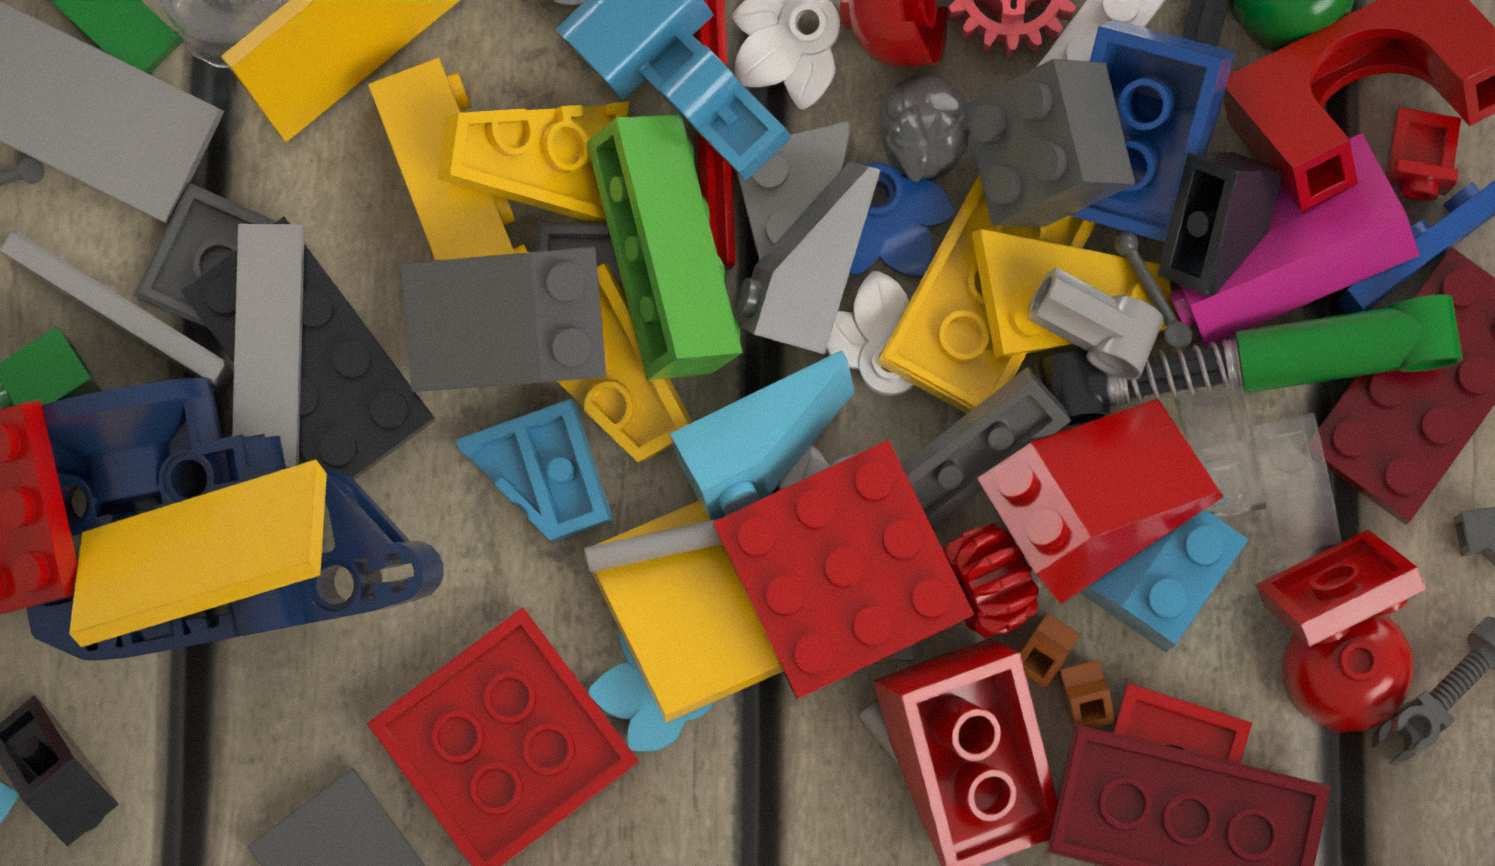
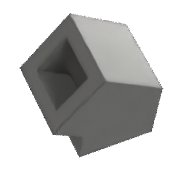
M1495 507L1465 511L1455 516L1454 523L1461 556L1481 553L1495 566Z

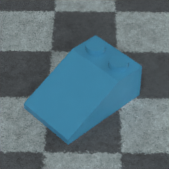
M1205 509L1080 591V593L1167 653L1177 644L1249 539Z

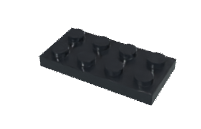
M283 216L281 219H279L278 221H276L274 224H290V223H289V222L287 221V219ZM304 244L299 451L307 462L317 460L323 469L337 470L350 475L355 480L435 422V418L416 392H411L410 384ZM237 250L181 290L233 362L235 354Z

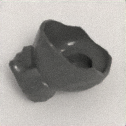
M914 75L897 83L883 100L878 115V123L887 159L894 168L914 183H918L921 178L936 180L943 177L957 165L967 149L970 131L963 105L968 102L958 87L953 86L950 81L936 75Z

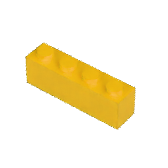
M436 58L369 83L368 86L435 261L527 253L525 244L515 248L512 247L504 227L515 222L506 198L438 179L446 117L471 108L459 73L446 76L440 58Z

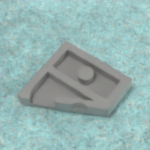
M848 121L792 134V138L747 181L736 172L758 261L842 170L851 130Z

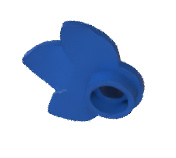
M873 162L865 164L866 166L881 170L876 186L886 190L888 199L881 205L870 204L850 274L852 276L861 274L880 258L884 265L900 274L923 277L930 265L933 252L929 227L938 226L954 217L955 209L950 198L943 188L927 178H921L918 183H914L909 178H904L896 168L886 163Z

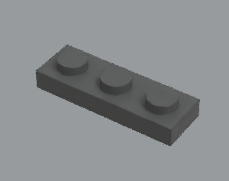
M1028 367L902 464L932 528L983 489L977 479L979 476L1029 443L1054 435L1071 422L1065 407Z

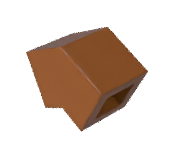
M1047 612L1020 652L1025 675L1046 689L1081 634Z
M1099 660L1060 669L1056 673L1066 711L1073 727L1077 724L1097 728L1115 723L1110 690L1104 679Z

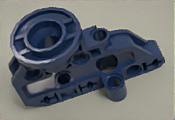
M185 378L122 387L42 405L72 538L82 536V532L290 468L286 467L280 436L265 437V434L244 437V434L222 438L212 379ZM197 462L204 467L207 474V484L201 494H198L193 489L190 482L191 471ZM324 469L327 473L325 503L330 515L335 547L330 552L322 553L320 576L228 603V612L205 616V612L201 611L84 647H80L69 634L73 602H70L68 598L27 608L31 634L41 642L82 660L121 659L393 608L432 595L443 579L444 564L440 554L431 545L422 541H410L350 475L334 469ZM78 487L84 492L87 499L86 510L81 518L75 513L72 506V497ZM412 564L414 569L413 577L382 582L380 570ZM341 566L349 571L354 581L353 592L347 600L337 593L334 586L335 575Z

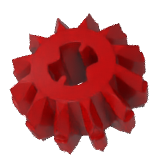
M993 523L981 528L976 526L961 533L959 537L953 539L946 547L942 548L975 614L972 618L965 620L966 627L970 630L976 631L985 639L996 634L1003 635L1018 628L1029 617L1037 613L1038 601L1036 597L1038 596L1039 588L1031 575L1033 569L1027 564L1020 547L1015 545L1012 534L1006 529L1002 530Z

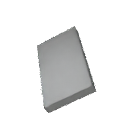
M0 1V141L169 224L224 114V110Z

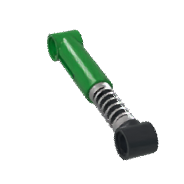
M1429 295L1403 300L1390 305L1388 308L1235 331V338L1228 341L1224 339L1222 346L1219 347L1211 341L1206 349H1199L1196 344H1193L1191 351L1182 352L1180 348H1175L1173 354L1165 355L1162 350H1158L1155 357L1148 358L1139 379L1134 380L1118 378L1099 370L1088 361L1086 356L1088 351L1086 350L1047 356L1040 359L1038 363L1041 382L1068 412L1071 422L1065 425L1068 426L1088 423L1111 415L1110 406L1113 408L1114 405L1117 407L1119 404L1122 406L1124 404L1128 405L1131 398H1137L1138 402L1142 403L1144 396L1154 395L1155 399L1160 400L1163 393L1169 392L1176 398L1179 395V391L1189 390L1194 395L1196 388L1206 387L1211 393L1215 385L1224 384L1227 390L1229 388L1233 389L1234 386L1236 388L1241 386L1246 394L1393 370H1400L1401 372L1427 371L1460 363L1463 361V354L1453 297L1451 295Z

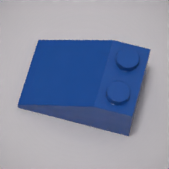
M1117 20L1099 25L1090 62L1106 63L1135 185L1070 216L1166 242L1187 154L1207 151L1221 108L1235 52Z

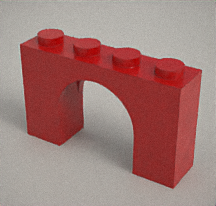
M1377 0L1230 74L1223 96L1228 123L1260 162L1284 171L1280 186L1303 212L1358 184L1350 139L1323 109L1325 103L1335 92L1345 85L1366 76L1384 73L1410 75L1433 86L1460 117L1471 126L1495 114V27L1469 0Z

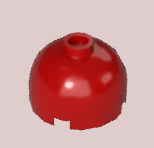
M840 0V15L844 28L846 30H853L856 41L872 59L889 66L915 68L934 65L933 63L940 62L943 58L947 40V6L937 8L936 0Z
M1373 615L1351 626L1349 632L1342 638L1325 644L1316 643L1310 647L1293 633L1281 660L1283 686L1295 709L1303 716L1309 717L1316 724L1325 726V729L1337 733L1363 732L1390 719L1406 700L1414 676L1412 648L1402 629L1387 615Z

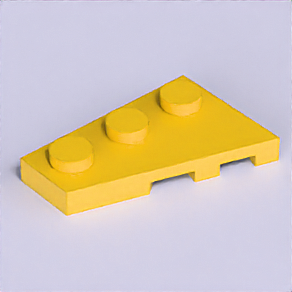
M615 102L598 106L569 105L537 110H526L524 108L463 112L446 117L438 179L586 222L607 223L587 142L613 119L628 117L629 102Z
M979 229L972 233L995 358L1076 346L1028 320V307L1036 289L1040 286L1047 273L1055 267L1111 297L1116 295L1130 296L1155 307L1127 257L985 229ZM1144 261L1177 318L1175 307L1169 295L1172 292L1170 280L1157 276L1160 264ZM1164 321L1161 325L1159 333L1165 332L1167 328Z
M602 264L597 267L607 377L557 382L584 407L583 410L638 463L645 462L672 447L673 443L670 433L693 423L670 378L646 380L625 293L610 265Z

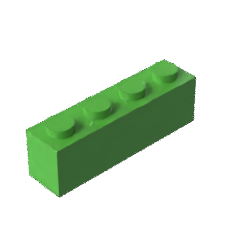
M681 114L617 117L587 142L646 380L713 374L743 352L740 344V326L732 313L724 282V265L721 258L717 255L709 224V207L707 201L702 196L694 166L693 145L687 138Z

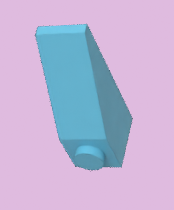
M842 350L670 433L679 465L710 520L723 518L769 496L853 396L855 391L849 364Z

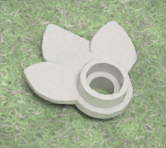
M832 0L743 1L732 13V19L743 32L750 36L741 45L736 56V78L744 87H766L784 81L791 99L799 109L804 110L814 105L829 88L836 73L831 47L840 35L842 21L835 3ZM813 11L819 17V27L814 33L805 35L799 29V19L804 13Z
M873 271L859 287L853 304L854 312H837L826 348V353L829 356L842 350L848 360L849 368L859 370L863 382L872 391L885 396L903 394L914 386L900 378L901 376L893 372H887L880 365L876 364L909 303L907 295L899 283L882 272Z

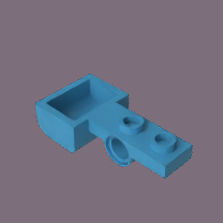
M585 0L555 29L573 51L622 101L647 80L745 181L792 138L786 128L741 84L727 66L705 45L703 46L693 36L714 15L704 0Z

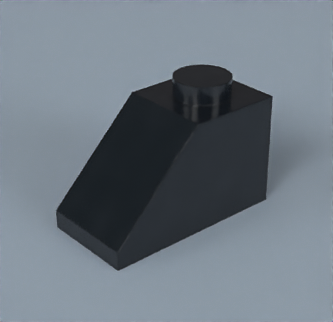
M1235 152L1188 153L1157 276L1207 296L1215 295L1268 233L1284 171Z
M36 695L0 723V764L22 801L67 847L82 834L97 827L104 817L119 805L96 768Z

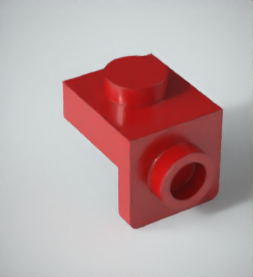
M1403 107L1397 109L1394 114L1385 175L1392 187L1400 188V195L1414 200L1433 201L1438 199V195L1446 196L1456 185L1459 170L1454 168L1461 125L1460 117Z

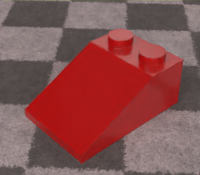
M1159 399L1031 442L977 478L1032 569L1060 604L1224 497Z
M988 638L873 680L889 742L941 866H982L1049 839L1057 797L1020 652Z

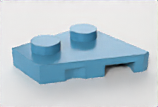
M568 399L456 440L459 450L466 457L470 458L494 482V485L528 516V519L550 541L558 542L614 522L575 401Z

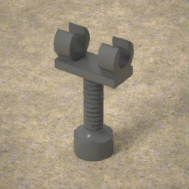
M1485 617L1469 633L1467 640L1472 649L1471 652L1432 691L1428 693L1425 690L1401 706L1392 715L1394 719L1385 722L1376 729L1372 737V748L1380 744L1388 736L1389 731H1391V736L1399 733L1404 739L1405 748L1403 752L1396 755L1388 764H1401L1413 757L1417 752L1423 751L1434 744L1440 732L1448 728L1455 721L1448 713L1449 709L1462 698L1488 669L1492 668L1495 670L1494 617Z

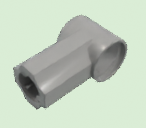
M1057 267L1047 273L1040 286L1036 289L1028 307V320L1088 351L1086 355L1088 361L1099 370L1112 376L1129 380L1139 379L1164 320L1163 315L1155 307L1142 300L1124 295L1111 297Z

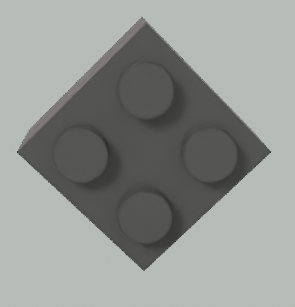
M1051 59L963 105L992 226L1046 227L1135 185L1106 63Z

